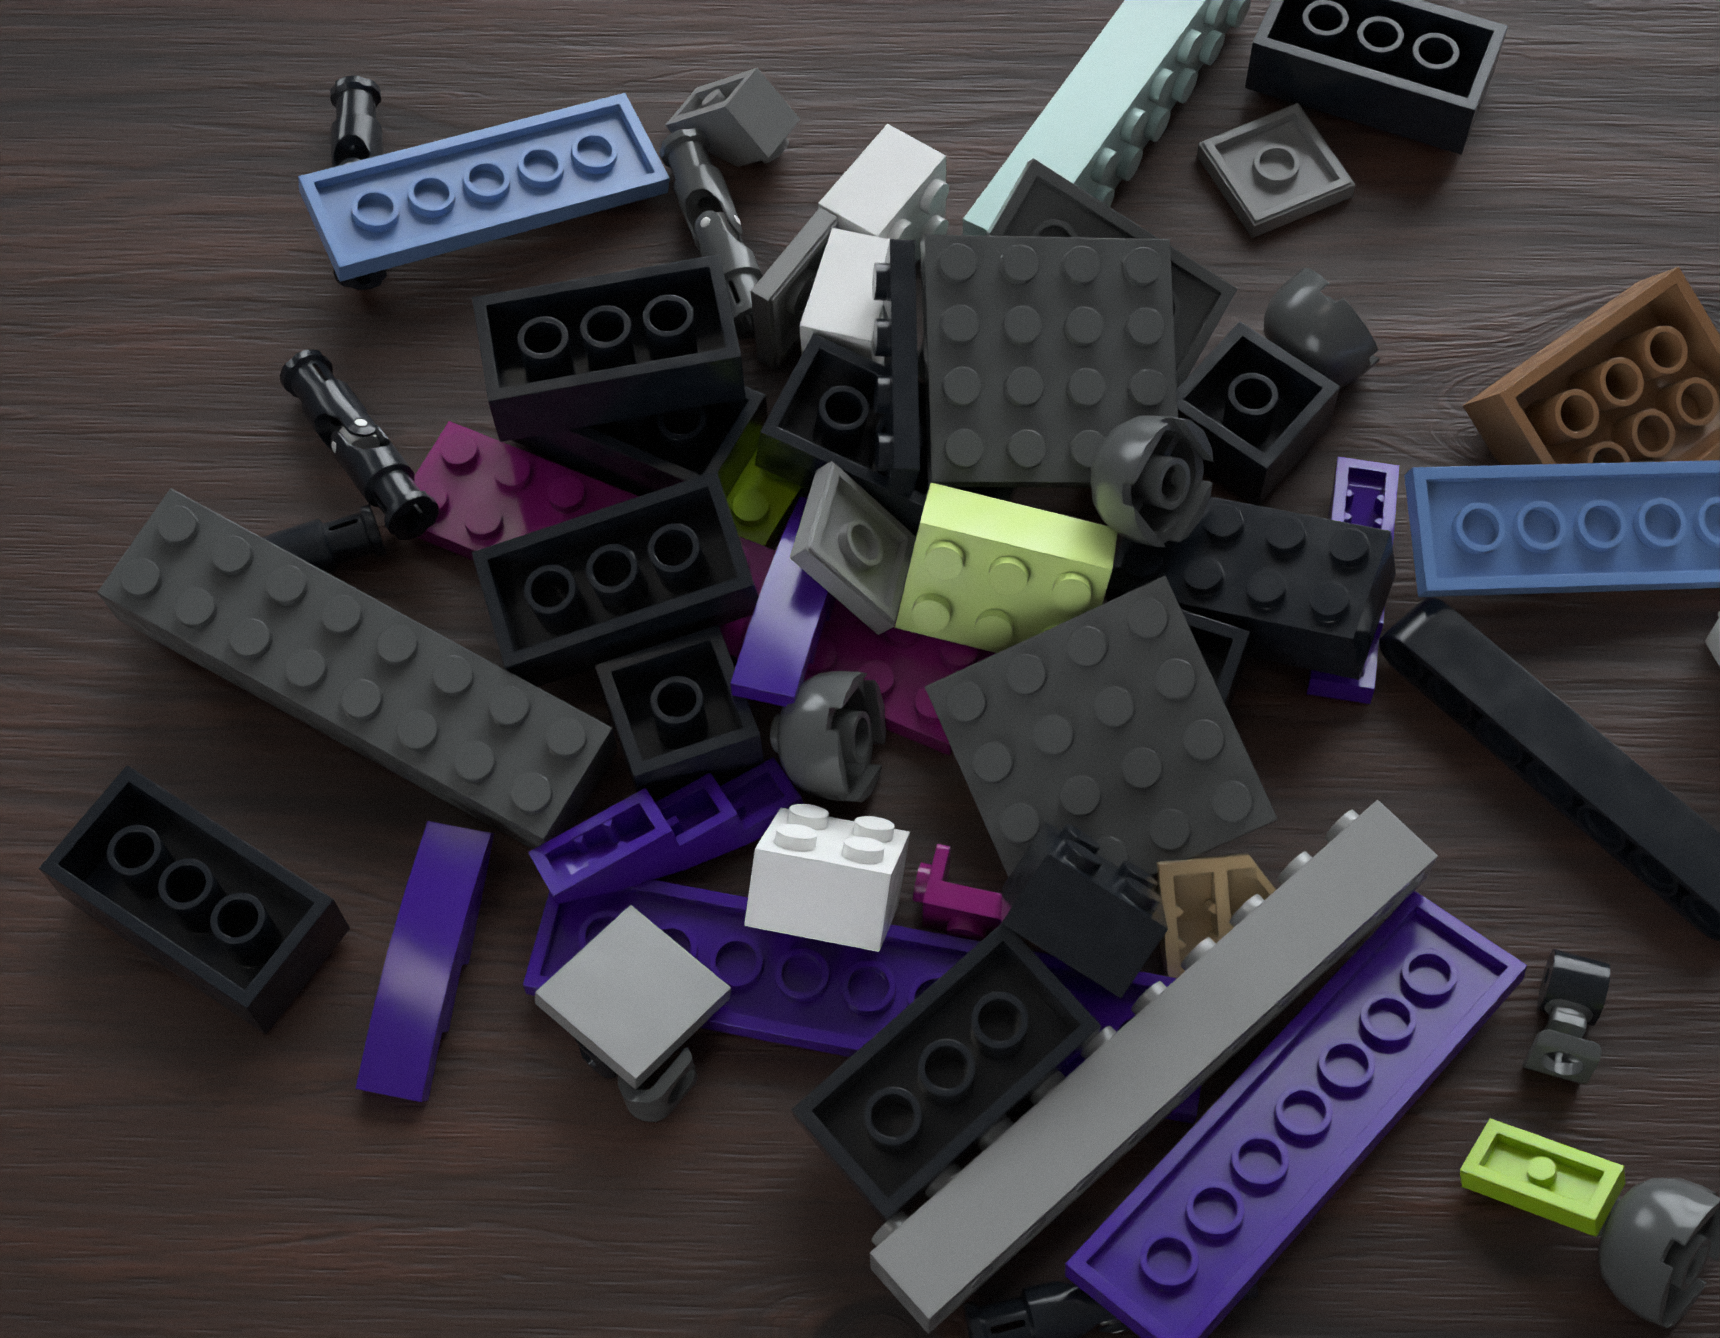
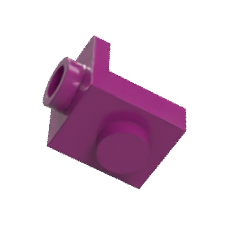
M937 844L932 864L920 863L914 885L913 901L923 903V927L944 931L949 936L982 941L1001 924L1002 894L947 882L950 871L951 846Z

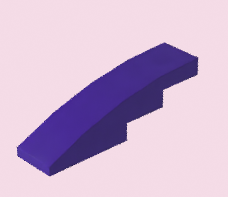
M1338 456L1328 519L1391 531L1393 544L1399 465ZM1385 607L1360 679L1357 680L1309 669L1307 694L1371 704L1375 690L1378 644L1384 623Z
M799 497L766 575L730 685L733 696L784 707L795 703L801 685L804 682L808 664H813L825 620L830 621L836 598L790 559L808 498Z
M773 757L722 786H719L712 774L708 773L657 802L653 801L647 789L644 788L528 853L557 904L636 886L689 869L761 838L780 808L789 809L792 805L804 804V802Z
M427 821L387 951L355 1089L418 1102L429 1100L442 1032L449 1031L461 967L464 964H469L494 833Z

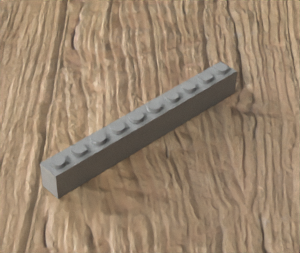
M1378 799L1361 815H1358L1353 809L1349 810L1326 833L1325 839L1329 843L1314 857H1311L1306 851L1299 854L1279 875L1277 880L1282 885L1265 900L1259 894L1252 896L1235 912L1229 921L1234 928L1221 940L1215 943L1208 937L1201 941L1182 961L1181 967L1185 972L1168 987L1161 981H1158L1148 988L1131 1008L1135 1016L1119 1031L1116 1032L1112 1026H1107L1100 1031L1082 1050L1081 1056L1085 1061L1072 1073L1065 1077L1061 1071H1057L1040 1085L1030 1097V1101L1034 1106L1015 1123L1009 1117H1006L996 1124L980 1140L978 1147L982 1153L963 1170L955 1163L943 1171L925 1191V1194L930 1199L914 1214L908 1217L904 1211H900L883 1224L871 1240L876 1246L870 1252L871 1270L929 1334L1425 882L1438 855Z

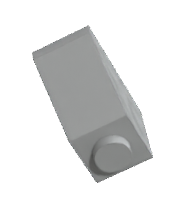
M754 68L697 87L665 126L671 133L680 129L692 128L704 131L710 142L708 152L740 167L758 161L766 164L776 159L789 145V140L786 137L800 121V118L758 68Z

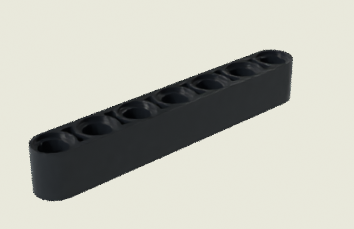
M1424 597L1379 639V647L1383 656L1400 675L1697 930L1713 940L1720 941V833L1442 600L1435 597Z

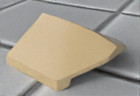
M1249 854L1157 862L1158 873L1156 881L1158 885L1156 886V891L1160 893L1168 926L1167 932L1160 940L1164 975L1178 978L1185 972L1181 967L1182 961L1201 941L1210 937L1217 943L1234 928L1229 921L1247 900L1256 894H1259L1265 900L1276 890Z

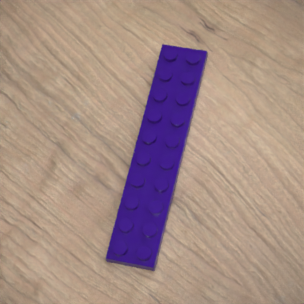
M652 880L623 890L560 904L556 903L549 891L523 987L526 994L535 996V992L625 909L632 905L731 987L730 999L700 1028L851 1057L981 941L890 925L881 949L877 952L744 926L748 897ZM1034 952L1101 1025L1100 1031L1107 1026H1112L1116 1032L1119 1031L1135 1016L1131 1008L1148 988L1158 981H1161L1168 987L1177 979L1139 971L1122 998H1120L1055 956ZM1079 1055L1062 1071V1074L1067 1077L1085 1059ZM1201 1086L1165 1119L1194 1124L1197 1116Z

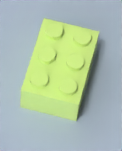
M930 483L895 628L999 653L1102 605L1113 569L1118 533L1106 525Z

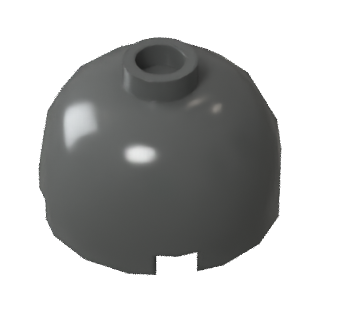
M1303 268L1285 282L1272 296L1264 313V336L1340 387H1344L1361 377L1379 362L1380 358L1374 356L1378 351L1377 344L1366 325L1343 297L1336 302L1321 292L1330 283L1312 269Z
M1137 416L1113 428L1099 446L1091 466L1092 500L1100 518L1121 536L1145 545L1165 547L1164 543L1168 540L1179 543L1186 539L1202 519L1212 490L1213 482L1202 480L1204 472L1203 460L1213 462L1212 447L1204 430L1192 420L1171 416Z
M834 671L819 673L805 680L801 685L795 703L783 706L781 714H777L772 721L770 741L773 750L779 754L782 767L795 786L811 796L835 801L863 802L874 790L882 765L870 764L873 744H885L886 722L880 687L875 680H863L867 673Z
M1659 1177L1636 1184L1622 1199L1617 1198L1598 1234L1601 1237L1598 1248V1263L1602 1278L1619 1302L1641 1318L1654 1322L1659 1326L1662 1325L1665 1328L1673 1327L1686 1315L1707 1284L1706 1281L1697 1277L1702 1271L1708 1256L1716 1261L1720 1258V1197L1717 1196L1716 1192L1682 1178Z

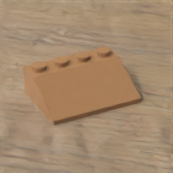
M1679 267L1638 281L1462 406L1492 455L1501 465L1720 460V334Z

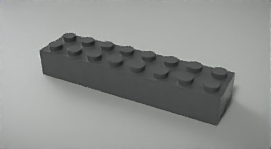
M172 488L169 489L97 592L119 621L531 849H535L572 827L618 752L612 727Z

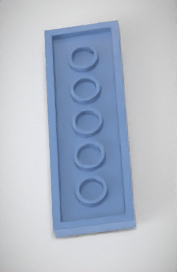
M626 93L298 176L299 192L340 282L668 193L670 181Z
M1720 460L1413 467L1404 475L1418 597L1720 588Z

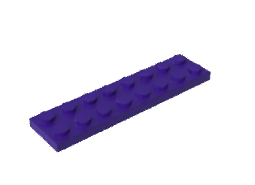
M1414 891L1065 1263V1276L1141 1338H1208L1523 981L1527 965L1418 892Z

